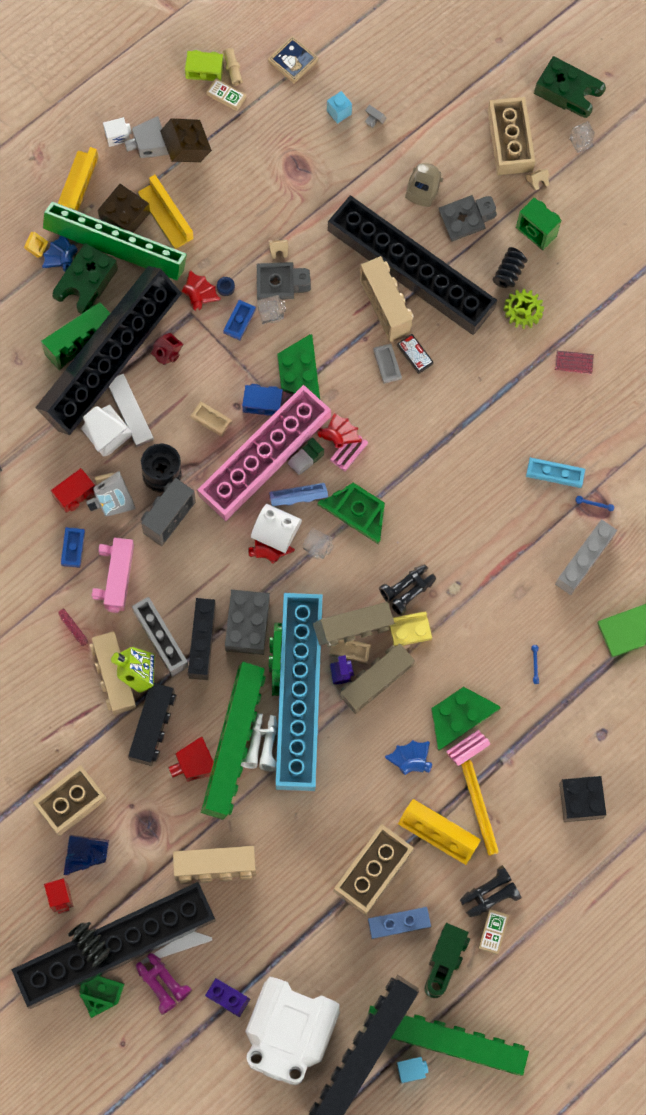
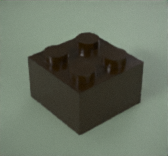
M171 118L160 130L171 162L201 163L212 151L201 120Z
M122 184L115 188L98 209L99 220L132 233L137 230L150 214L149 203Z

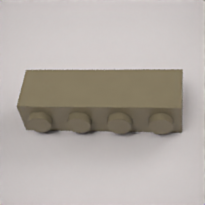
M388 602L320 619L313 623L319 645L327 644L328 647L339 644L338 641L344 640L345 643L356 639L355 636L358 635L364 638L373 635V631H377L378 634L389 630L388 627L395 623Z
M398 644L396 647L392 645L385 652L386 655L382 659L380 657L376 658L370 664L371 668L367 671L365 669L356 675L357 679L354 682H348L341 688L340 697L355 714L414 666L415 660L401 644Z

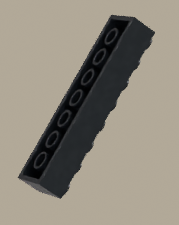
M398 974L395 979L393 977L390 978L385 987L387 991L385 996H379L375 1003V1012L373 1014L369 1013L363 1025L365 1027L362 1032L359 1030L355 1035L352 1043L354 1045L353 1048H348L344 1053L341 1061L343 1063L342 1066L335 1068L331 1075V1084H325L319 1098L321 1100L319 1103L314 1102L309 1115H344L417 997L419 993L417 986Z

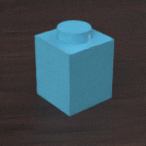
M340 91L327 100V112L338 124L352 115V103Z
M422 1057L396 1063L401 1084L426 1078L425 1074L428 1073L426 1061H422Z

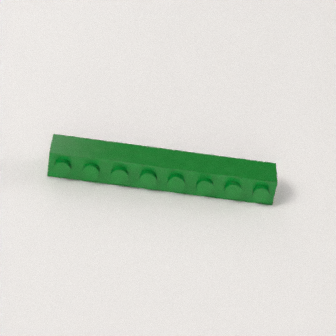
M51 202L44 212L43 229L81 244L86 243L99 251L145 269L148 266L160 268L169 278L176 281L185 269L187 254L55 202Z
M242 662L238 666L201 809L202 814L224 820L232 813L234 804L231 802L233 796H236L238 791L236 782L243 771L241 762L247 755L248 748L245 746L252 735L250 726L251 722L254 723L257 712L254 710L256 704L258 705L261 699L259 690L260 686L263 687L266 676L263 675L265 668L247 662Z
M370 1005L368 1014L375 1012V1005ZM414 1014V1018L405 1015L391 1039L518 1076L524 1075L529 1054L528 1050H524V1045L513 1043V1046L505 1044V1040L493 1037V1040L485 1038V1034L475 1031L473 1035L465 1033L466 1029L454 1026L451 1029L445 1027L446 1023L437 1020L430 1023L426 1021V1017Z

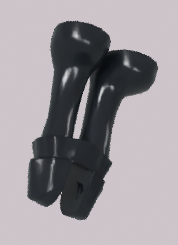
M427 565L415 567L413 571H409L405 578L391 587L387 584L379 587L384 600L388 603L391 602V608L398 615L402 616L406 612V605L418 594L425 592L427 588H431L437 578L434 574H431L424 580L420 577L429 569ZM412 583L414 584V587L400 598L394 599Z
M503 865L497 869V874L494 878L476 889L473 888L470 892L467 891L460 899L462 906L472 902L474 899L478 903L476 907L474 906L466 912L469 917L480 916L481 913L487 912L489 908L505 899L511 898L517 901L522 898L514 882L490 897L483 898L485 894L495 888L512 881Z

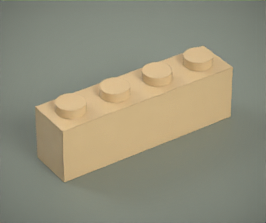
M115 632L93 637V644H90L92 655H97L98 662L95 663L98 674L102 673L103 680L100 683L103 692L107 691L109 697L105 699L108 711L112 710L113 714L116 715L137 709L131 687L118 679L117 665L111 662L114 653H121Z

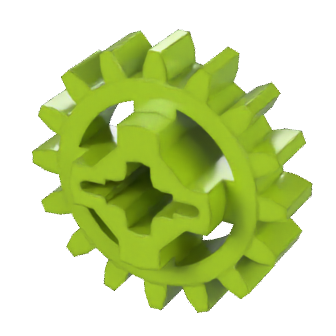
M525 289L522 290V293L515 290V295L510 293L509 299L505 300L503 309L506 312L505 318L510 317L509 324L515 322V327L517 328L519 325H522V329H525L526 325L532 328L533 323L538 324L539 319H542V312L544 311V306H541L543 300H537L539 295L533 296L532 290L526 293Z

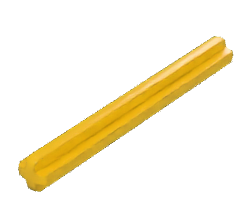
M467 760L461 764L487 853L489 856L495 855L499 850L472 761Z

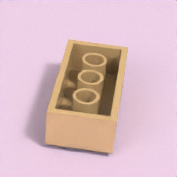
M525 97L489 100L487 111L497 175L533 172L535 156Z
M380 256L361 264L359 280L389 341L392 342L410 334L413 314L405 306L404 295L397 290L398 284L396 279L391 277L389 273L388 263L384 262Z
M381 824L338 882L333 892L366 916L413 852L414 847Z
M254 846L173 851L174 877L176 881H180V884H191L192 880L208 883L212 882V879L220 878V881H231L232 877H240V880L252 879V876H256Z

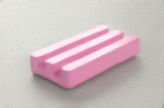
M362 439L361 442L352 443L339 461H337L336 459L349 445L344 444L343 447L335 452L330 461L346 472L367 446L368 441ZM358 443H361L359 448L346 462V464L342 465L343 461L352 452Z
M478 730L449 749L447 754L459 766L488 747L490 742Z

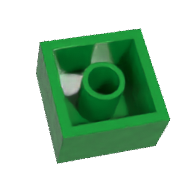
M534 197L519 212L516 229L541 250H544L557 237L562 220L557 213L551 212L542 201H538Z

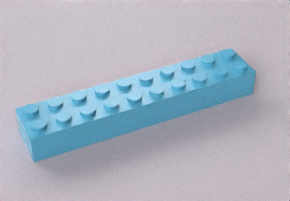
M284 593L276 790L315 791L321 646L319 645L313 623L322 619L323 594Z

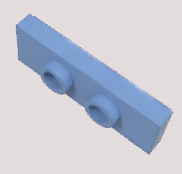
M325 483L271 491L269 492L272 506L293 505L297 502H312L315 499L327 498L328 491Z
M427 907L368 918L372 939L431 927Z

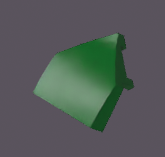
M99 976L82 984L79 991L80 997L90 1017L93 1018L117 1005L125 983Z

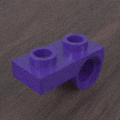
M346 655L339 656L338 662L330 664L333 684L351 683V676H354L351 660L347 661Z
M215 978L205 994L207 998L238 1017H241L251 1000Z

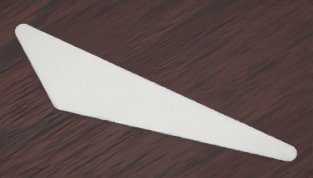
M192 932L171 942L153 954L162 958L212 941V937ZM146 957L141 962L144 964L150 961L148 957Z

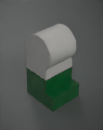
M312 437L289 460L288 465L300 475L324 456V448Z

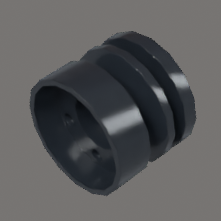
M164 443L154 444L148 447L142 454V476L144 483L149 489L163 493L165 492V486L170 481L173 482L175 478L181 480L180 455L171 445Z

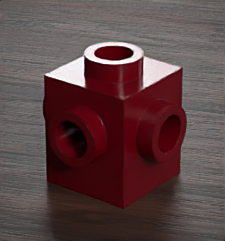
M168 333L160 336L154 342L151 354L163 365L171 362L174 363L179 358V352L184 344L173 334Z

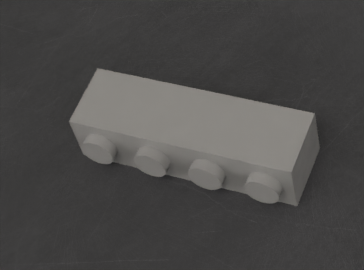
M601 519L559 576L555 585L569 595H572L613 539L617 530Z
M147 597L133 605V613L170 675L173 677L187 669L189 666L186 658L150 598Z

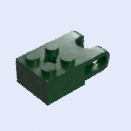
M553 56L538 79L534 94L564 110L568 109L581 117L588 118L592 113L593 106L584 96L600 97L605 92L606 86L601 80Z
M85 243L55 286L52 293L53 299L63 302L67 296L77 295L80 297L77 302L78 313L83 314L93 306L97 298L99 299L117 272V261Z
M449 923L444 925L428 964L432 966L424 990L427 996L434 999L441 997L446 991L453 971L459 969L463 957H460L461 951L465 952L471 939L467 937L468 931ZM434 982L438 983L440 990H434L431 984Z

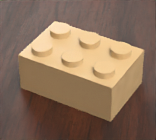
M80 765L33 801V803L60 837L107 799Z

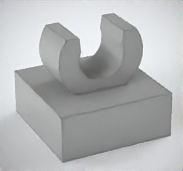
M371 105L365 110L369 115L365 122L372 128L377 121L383 124L387 119L384 114Z

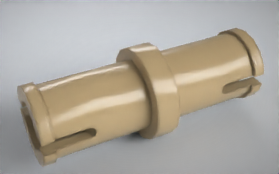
M225 49L223 55L227 64L226 71L229 72L232 85H240L243 83L239 71L240 64L236 60L234 49Z

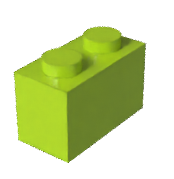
M199 50L187 51L186 79L205 81L218 79L221 81L224 64L223 54L217 52L207 53Z

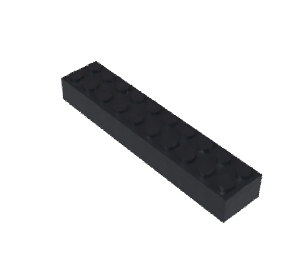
M350 195L328 220V232L369 261L381 256L383 261H386L389 265L391 277H394L399 283L470 334L474 335L495 310L496 298Z
M151 266L145 269L35 407L57 431L67 435L72 434L83 420V417L91 410L181 296V291L162 269Z
M196 882L96 929L93 936L101 935L98 942L105 941L106 944L103 949L111 948V951L107 958L94 968H92L94 961L89 963L87 961L89 955H82L84 948H77L79 942L73 943L71 941L11 970L27 1008L32 1009L94 978L215 922L216 919L199 882Z

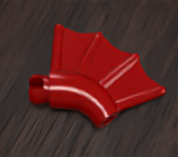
M191 270L189 271L186 285L183 286L181 292L189 297L194 311L197 308L200 311L203 303L221 300L216 293V286L210 284L205 276H199Z
M336 413L333 414L328 427H325V429L319 428L318 431L319 438L333 442L336 448H341L344 444L362 441L357 434L358 427L353 426L349 418H342Z
M255 540V547L248 548L250 557L265 558L272 564L277 562L280 557L295 551L294 548L289 546L286 553L257 540Z

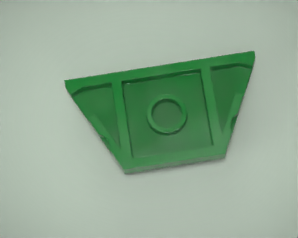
M309 334L277 354L280 384L283 392L295 394L304 385L320 399L313 335Z
M351 483L343 490H338L332 496L318 502L319 507L379 545L385 502L355 483Z
M275 623L274 637H270L269 643L270 653H273V656H269V672H272V696H279L282 623Z
M463 686L432 707L431 711L438 751L501 709L500 706Z

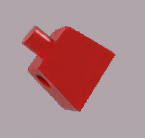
M199 737L175 754L178 763L168 767L172 778L184 774L186 781L190 782L209 777L214 761L203 737Z

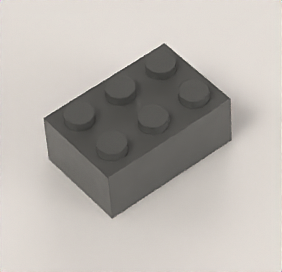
M177 478L165 486L163 495L161 497L158 496L154 500L153 508L149 512L146 511L141 518L143 534L160 546L164 545L196 503L194 490Z
M231 589L225 651L264 655L270 593Z

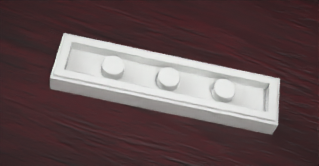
M124 374L117 376L110 384L109 389L127 427L132 432V439L136 447L154 440Z

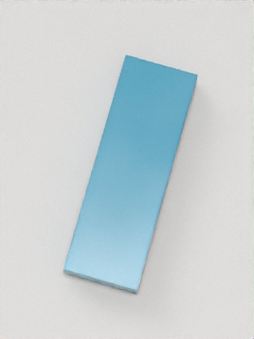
M530 457L526 477L582 488L585 469Z

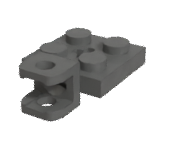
M473 195L439 207L440 215L451 242L486 229L484 223L497 216L496 206L491 196L474 200ZM459 215L467 216L464 222L457 220Z
M293 262L257 263V300L294 299V293H304L311 290L309 269L294 268ZM274 278H277V280L280 281V283L274 285L273 283H270V281H273Z

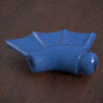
M60 236L57 240L50 242V248L43 253L45 261L42 268L61 266L63 271L66 272L78 249L75 245H71L66 237Z
M412 740L407 745H397L393 753L385 756L388 761L399 767L404 775L412 771L431 772L432 763L426 762L430 745L429 741L418 743Z

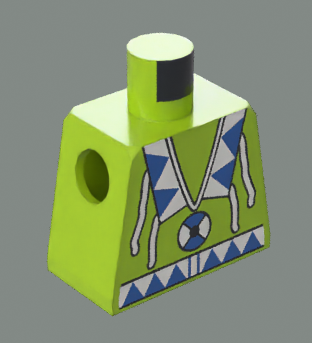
M130 647L121 653L116 652L113 654L111 662L117 665L118 679L139 693L153 687L155 654L134 647Z

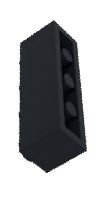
M196 598L188 667L189 679H209L216 612L215 599Z
M153 683V687L149 688L129 751V760L152 766L154 761L157 762L160 753L157 748L159 743H163L165 737L164 725L169 724L171 713L168 712L170 706H174L177 697L174 694V688Z

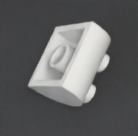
M266 504L256 520L251 538L286 553L301 525L302 519Z

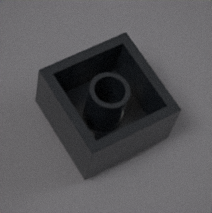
M602 776L562 779L560 781L559 787L564 822L604 819L607 814Z

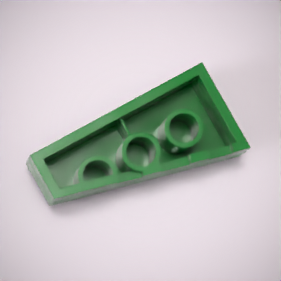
M101 302L91 306L86 312L41 340L45 356L60 371L78 355L109 316L110 312Z

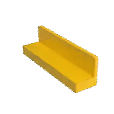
M90 147L88 153L77 151L58 204L79 211L99 158L96 148Z
M157 176L149 177L150 185L138 191V194L149 203L150 213L173 248L177 249L194 239L193 231Z
M412 799L398 822V825L467 865L481 841L480 838L415 799Z

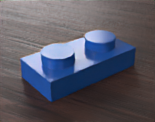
M239 300L223 330V334L240 341L256 307Z
M65 527L61 566L81 568L85 529Z

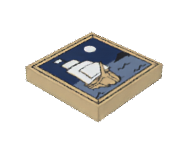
M293 36L268 59V62L294 84L318 61V57Z

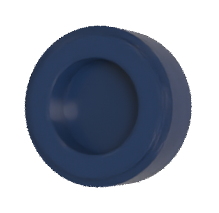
M222 277L217 281V291L220 295L230 296L234 293L235 283L233 279Z

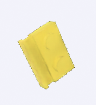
M426 611L393 618L395 624L390 626V631L395 647L398 644L403 646L432 640Z

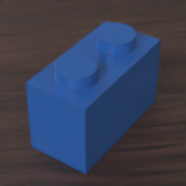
M258 384L245 385L242 404L243 413L273 416L281 408L283 390L275 386L266 388Z

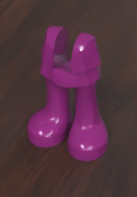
M149 953L147 957L154 967L147 971V968L139 961L136 964V969L139 976H142L143 982H146L160 1001L158 1010L161 1015H164L173 1009L177 1003L156 979L158 975L172 992L178 1003L183 1001L192 992V989L188 985H179L167 971L161 959L155 954Z

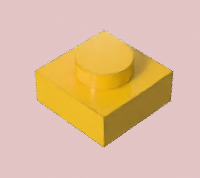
M31 232L24 249L39 258L42 257L48 241L36 232Z

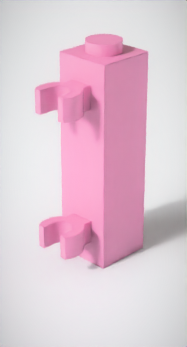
M114 538L113 546L99 545V555L111 556L106 590L93 588L92 599L104 600L105 609L112 613H119V611L125 610L134 542L131 539Z

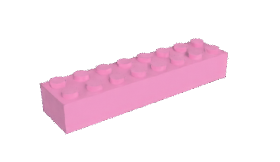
M303 385L197 490L199 497L221 518L227 521L331 417V409Z

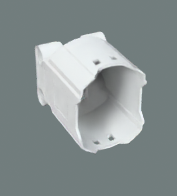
M269 977L264 982L245 1031L252 1045L247 1053V1062L250 1068L291 1085L302 1083L307 1067L322 1062L340 1014V1004L324 996L312 999L292 991L288 982ZM253 1055H260L262 1057L261 1062L258 1064L252 1063L251 1058ZM298 1070L301 1073L300 1078L292 1079L289 1075L290 1071Z

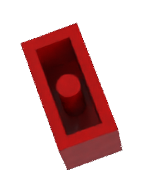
M80 468L51 489V493L67 513L77 509L80 505L79 503L83 500H88L94 496L93 488L95 484L83 469Z
M64 878L44 884L49 906L54 912L63 914L69 912V908L74 907L68 883Z

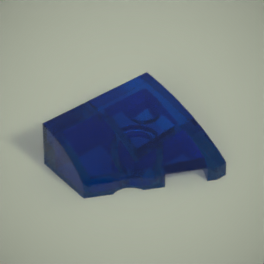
M70 835L63 875H70V873L105 863L110 840Z

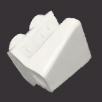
M111 405L102 409L96 406L83 417L85 423L81 430L103 457L110 455L131 437V430Z

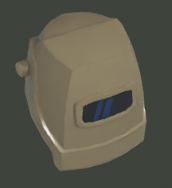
M428 163L418 164L416 168L414 167L407 185L405 198L421 206H431L432 201L438 194L440 182H443L439 169Z

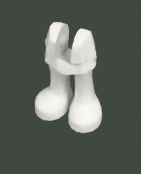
M257 713L256 719L252 723L250 747L245 759H242L241 766L249 769L257 768L261 737H265L259 768L264 771H276L277 762L272 756L274 737L277 734L276 728H278L277 718L270 715L268 730L261 729L263 714Z

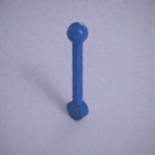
M582 496L576 497L577 504L586 503L606 508L608 511L615 509L612 504L605 505L583 499Z
M533 645L531 647L534 661L533 682L534 684H539L537 651L539 647Z

